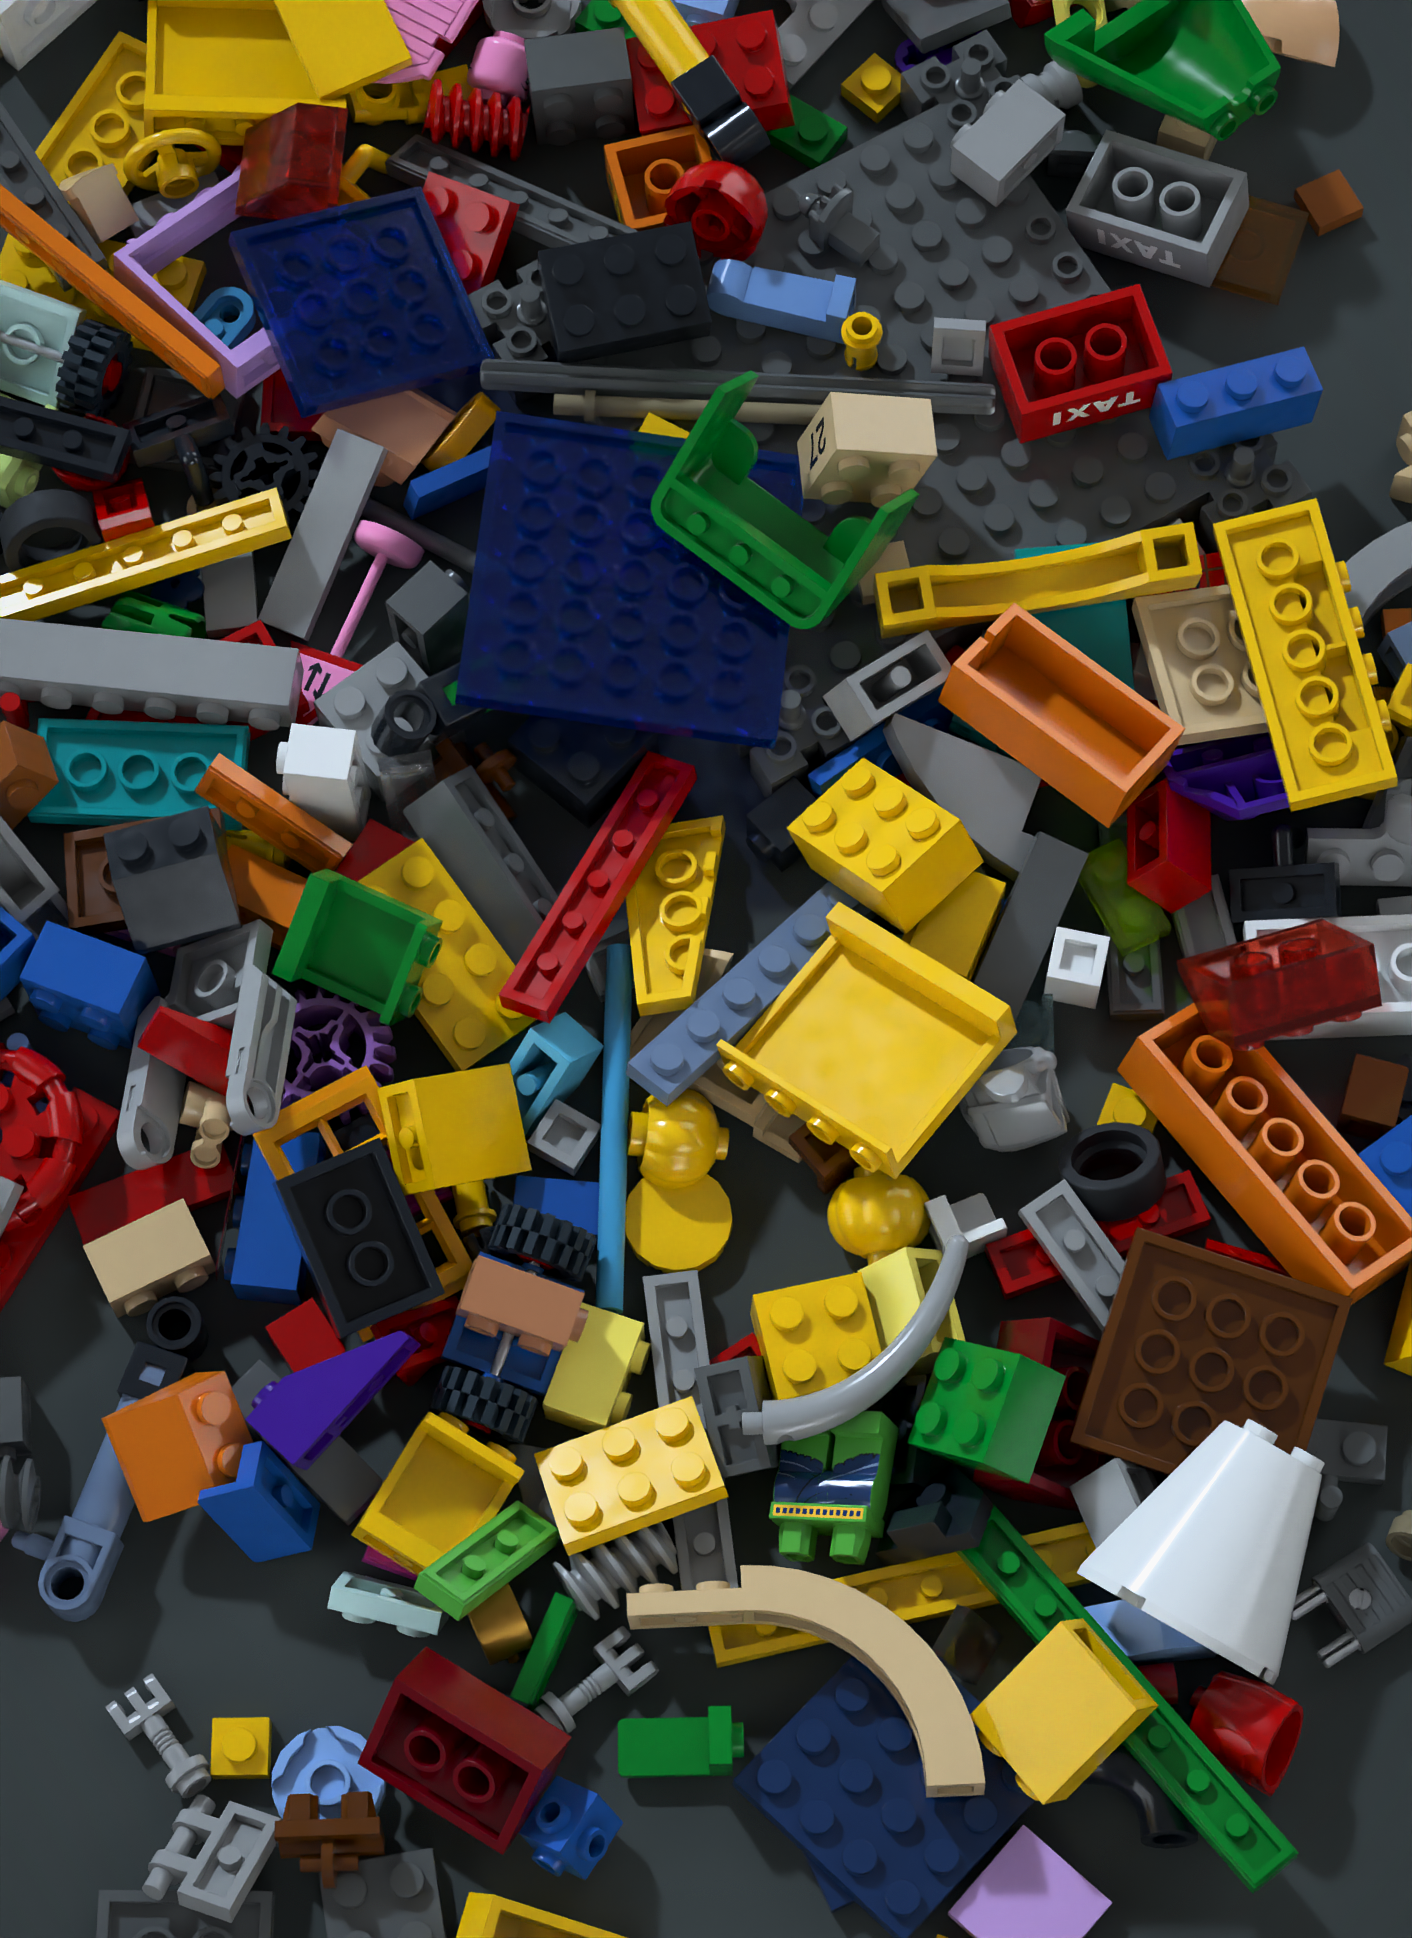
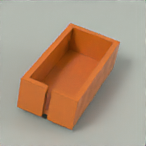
M1013 603L986 630L983 638L980 636L953 663L938 699L939 703L1107 828L1117 820L1167 766L1186 729L1016 603Z

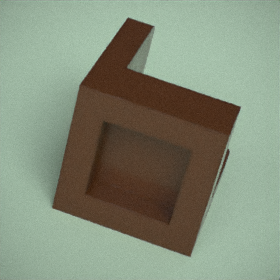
M1356 1053L1349 1072L1335 1129L1338 1132L1372 1141H1377L1396 1126L1409 1069L1403 1065Z
M806 1123L788 1137L791 1147L817 1175V1187L824 1195L828 1194L854 1173L855 1168L861 1167L852 1158L849 1149L836 1141L832 1145L824 1143L808 1129Z

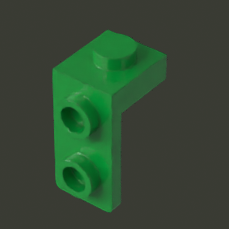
M708 1706V1717L628 1718L618 1721V1773L622 1778L733 1776V1758L744 1757L743 1722H732L731 1706Z

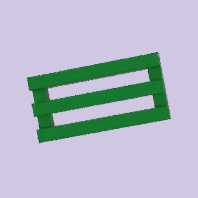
M555 1592L510 1695V1699L531 1712L539 1706V1699L545 1692L578 1616L574 1599Z

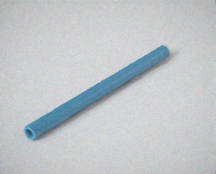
M620 943L608 945L606 948L595 1307L616 1314L623 1313L630 1077L626 1075L627 1062L630 1061L633 979L631 946Z

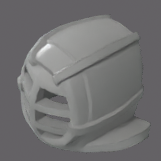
M1032 1046L1002 1050L958 1103L962 1116L975 1135L979 1137V1142L984 1148L999 1152L1017 1151L1057 1138L1067 1132V1123L1070 1122L1054 1071L1057 1065L1054 1053L1046 1051L1041 1047L1033 1048Z

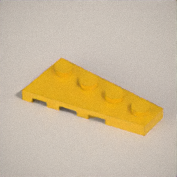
M723 815L671 823L626 896L636 1001L640 1017L686 1010L695 1002L726 830Z

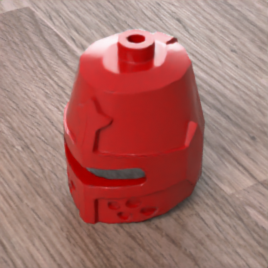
M1221 1671L1213 1676L1207 1689L1199 1686L1194 1691L1189 1704L1195 1708L1190 1729L1229 1773L1232 1774L1235 1771L1239 1779L1262 1793L1272 1796L1281 1783L1293 1758L1304 1719L1303 1707L1297 1701L1263 1682Z

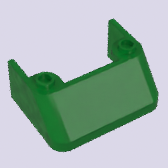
M750 370L716 388L651 500V513L654 521L663 531L786 623L797 629H810L826 620L879 560L920 494L911 488L881 506L872 520L864 516H851L841 521L829 537L747 477L757 461L758 444L752 432L734 418L759 375Z

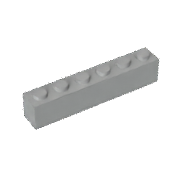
M0 618V698L7 692H14L21 700L40 701L42 704L55 709H68L71 705L93 707L101 713L113 715L120 714L123 710L144 712L146 715L160 720H170L175 718L176 715L195 717L203 723L223 725L227 721L249 723L254 728L267 731L277 730L280 726L291 727V723L295 724L304 675V668L298 648Z

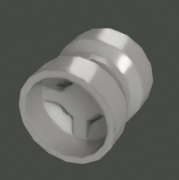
M1054 61L1046 64L1043 72L1038 76L1029 73L1021 77L1025 84L1058 109L1068 110L1083 100L1082 88L1076 74L1063 69Z

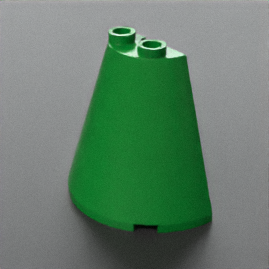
M1142 0L1097 31H1095L1096 20L1082 8L1044 33V43L1048 55L1063 69L1211 134L1218 141L1228 139L1238 126L1254 113L1258 116L1266 113L1278 98V92L1274 89V86L1278 80L1281 66L1242 0Z

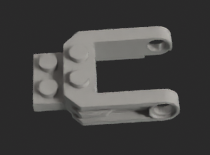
M258 919L242 925V928L217 934L178 948L170 993L165 999L160 996L154 997L138 1016L117 1129V1144L120 1154L133 1169L145 1170L166 1163L172 1157L187 1077L184 1073L137 1047L138 1040L159 1006L233 1030L225 1077L229 1079L226 1106L232 1120L230 1127L235 1132L247 1136L272 1128L277 1123L297 1000L266 975L273 929L262 920ZM247 1095L253 1104L254 1115L248 1106ZM141 1128L148 1138L150 1152L146 1150L142 1143Z

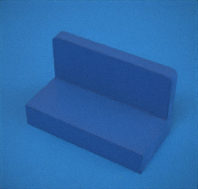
M263 1440L243 1445L236 1482L204 1489L199 1492L198 1504L253 1562H263L312 1550L321 1504Z

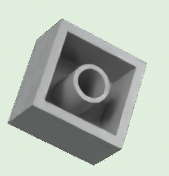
M398 641L313 702L321 727L356 730L369 786L383 802L425 772L435 759L440 756L435 748L440 742L432 744L427 737L419 750L412 756L403 759L390 758L380 752L374 745L371 737V726L389 697L397 691L415 690L420 681L428 678ZM394 718L400 728L405 731H413L412 726L406 720ZM464 730L449 737L454 744L466 741Z

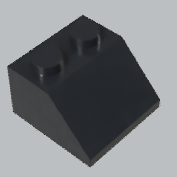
M208 806L103 834L112 882L137 954L144 955L242 928L224 834Z

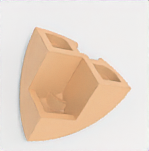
M1242 0L1272 53L1299 61L1335 67L1340 31L1339 15L1335 0Z

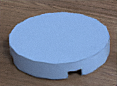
M325 1726L326 1728H317L313 1731L310 1729L297 1735L280 1752L272 1770L271 1787L275 1806L282 1819L288 1795L309 1793L319 1797L320 1819L341 1818V1795L347 1792H371L376 1815H378L386 1797V1781L357 1764L367 1742L361 1734L341 1726Z

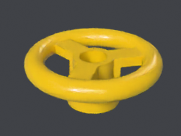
M193 128L164 130L136 143L126 154L123 162V171L126 178L133 185L141 189L160 191L162 196L170 199L183 198L191 195L198 189L199 177L208 175L217 168L222 157V150L218 140L205 131ZM173 144H196L205 148L206 151L185 152L183 149L175 148ZM157 150L159 153L157 162L144 172H141L138 169L139 162L147 154Z

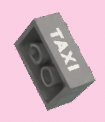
M1106 129L1066 208L1068 230L1082 248L1210 288L1249 209L1247 172Z

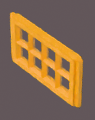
M367 1065L280 1110L278 1121L272 1128L252 1134L276 1181L295 1173L281 1145L315 1127H318L333 1157L344 1153L327 1121L362 1102L365 1103L380 1133L353 1148L379 1137L383 1146L387 1145L389 1148L377 1090L379 1086ZM434 1190L413 1194L425 1216V1219L416 1223L421 1235L430 1230L433 1231L448 1259L447 1262L435 1268L445 1294L401 1313L443 1300L464 1289L473 1264ZM371 1326L357 1331L363 1343L374 1337L370 1330Z

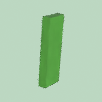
M517 1500L420 1572L414 1589L459 1621L554 1548L560 1537L559 1530Z

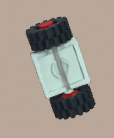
M0 280V390L44 406L49 404L57 409L65 407L84 415L91 413L96 417L106 418L109 415L110 408L114 409L117 404V395H122L124 379L128 380L130 371L127 370V367L132 363L133 355L129 354L133 349V341H130L132 336L126 331L92 319L85 320L87 310Z

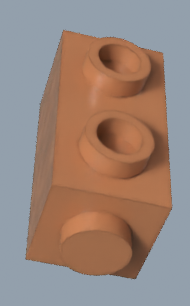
M479 1255L473 1261L455 1314L467 1318L464 1326L474 1332L496 1337L498 1330L520 1337L517 1346L539 1355L549 1356L551 1349L560 1352L567 1346L569 1340L579 1341L589 1311L580 1308L585 1293Z

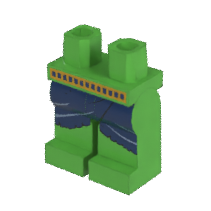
M863 1411L845 1423L823 1433L797 1441L788 1440L781 1443L779 1470L774 1482V1502H771L769 1518L780 1527L779 1553L787 1560L796 1562L814 1561L817 1536L824 1535L832 1536L830 1557L834 1561L843 1564L864 1565L871 1538H883L885 1521L882 1518L887 1505L899 1428L883 1412Z

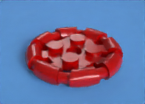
M0 1043V1082L3 1071L14 1073L11 1088L0 1083V1128L3 1135L0 1144V1175L20 1185L26 1182L28 1191L20 1196L4 1229V1232L27 1224L26 1218L39 1209L43 1211L49 1209L65 1191L77 1169L73 1161L77 1146H83L84 1123L76 1092L68 1091L64 1084L66 1076L57 1065L47 1057L29 1048L21 1046L17 1051L6 1049L4 1043ZM46 1096L49 1103L46 1110L40 1113L34 1104ZM42 1140L55 1143L51 1158H38Z

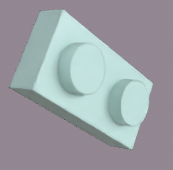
M343 1571L332 1585L327 1606L328 1609L342 1612V1616L349 1621L370 1624L377 1620L397 1625L396 1629L400 1633L412 1637H427L430 1634L438 1635L449 1617L447 1612L412 1587Z

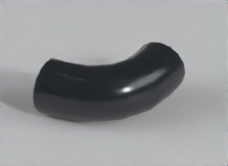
M1122 1743L1082 1783L1111 1787L1127 1797L1138 1815L1142 1844L1153 1848L1170 1849L1186 1847L1198 1841L1197 1829Z

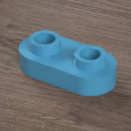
M223 287L215 290L193 314L231 350L244 341L254 328L256 322V313L251 297L244 290L236 287ZM229 315H236L239 317L236 321L232 323H227L223 321L224 318Z

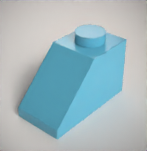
M566 1012L555 1016L550 1024L542 1022L531 1027L509 1062L516 1088L525 1139L536 1130L555 1099L563 1103L580 1086L604 1047Z

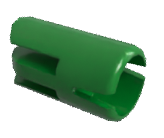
M129 590L121 593L120 598L111 608V613L103 620L101 628L205 639L206 620L204 616Z

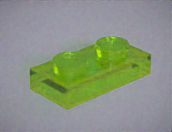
M1118 838L1089 852L1078 881L1122 957L1169 935L1171 924L1161 907L1127 884V849L1121 839Z

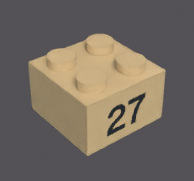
M830 392L797 442L803 499H819L831 505L843 504L848 501L872 503L876 507H881L907 490L914 489L938 456L931 399Z

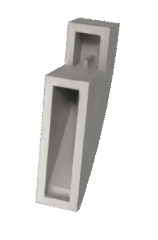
M894 713L886 720L882 731L909 784L915 791L959 818L984 863L1015 882L1035 836L1022 832L1041 778L1018 761Z

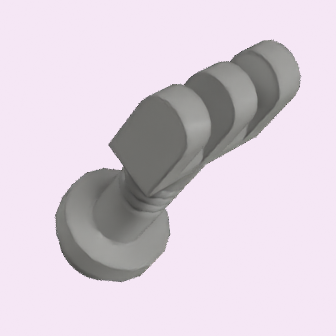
M621 1626L594 1646L593 1655L602 1664L600 1667L559 1698L552 1692H547L539 1699L540 1705L533 1712L568 1734L576 1728L572 1716L585 1707L588 1702H591L592 1699L599 1696L601 1692L617 1683L629 1697L659 1672V1668L653 1661H650L635 1673L631 1671L629 1667L641 1659L645 1651L636 1643L620 1656L615 1650L626 1643L631 1636L628 1630Z
M151 1673L143 1681L146 1689L154 1696L153 1699L145 1704L136 1689L132 1687L124 1694L136 1710L127 1717L122 1706L115 1700L105 1706V1708L129 1741L144 1731L171 1770L165 1779L168 1788L173 1793H180L183 1798H190L201 1792L210 1783L211 1776L208 1773L210 1764L201 1754L190 1757L183 1746L179 1744L175 1735H173V1732L162 1717L176 1708V1706L153 1673Z

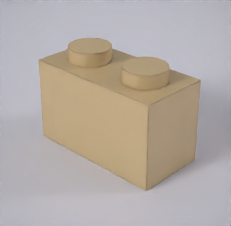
M183 1198L83 1246L117 1318L128 1314L130 1317L144 1314L158 1303L159 1298L177 1289L179 1292H188L196 1289L208 1280L209 1274L216 1271L214 1261Z

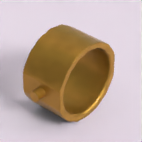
M509 1583L467 1614L490 1666L504 1659H508L509 1663H515L520 1659L518 1653L531 1648L533 1645V1638Z

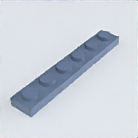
M828 881L627 1062L626 1075L664 1105L669 1106L721 1058L716 1046L720 1039L732 1046L738 1043L827 940L831 932L825 917L838 902H841L870 921L878 914Z

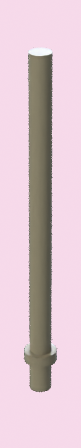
M585 390V395L554 394L553 414L584 416V421L595 422L596 417L646 418L649 412L662 419L698 420L709 400L597 396L596 390ZM744 401L734 419L738 422L809 425L822 404Z

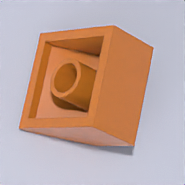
M225 1371L194 1373L101 1418L143 1522H150L198 1506L197 1501L201 1490L236 1482L243 1445L253 1443Z

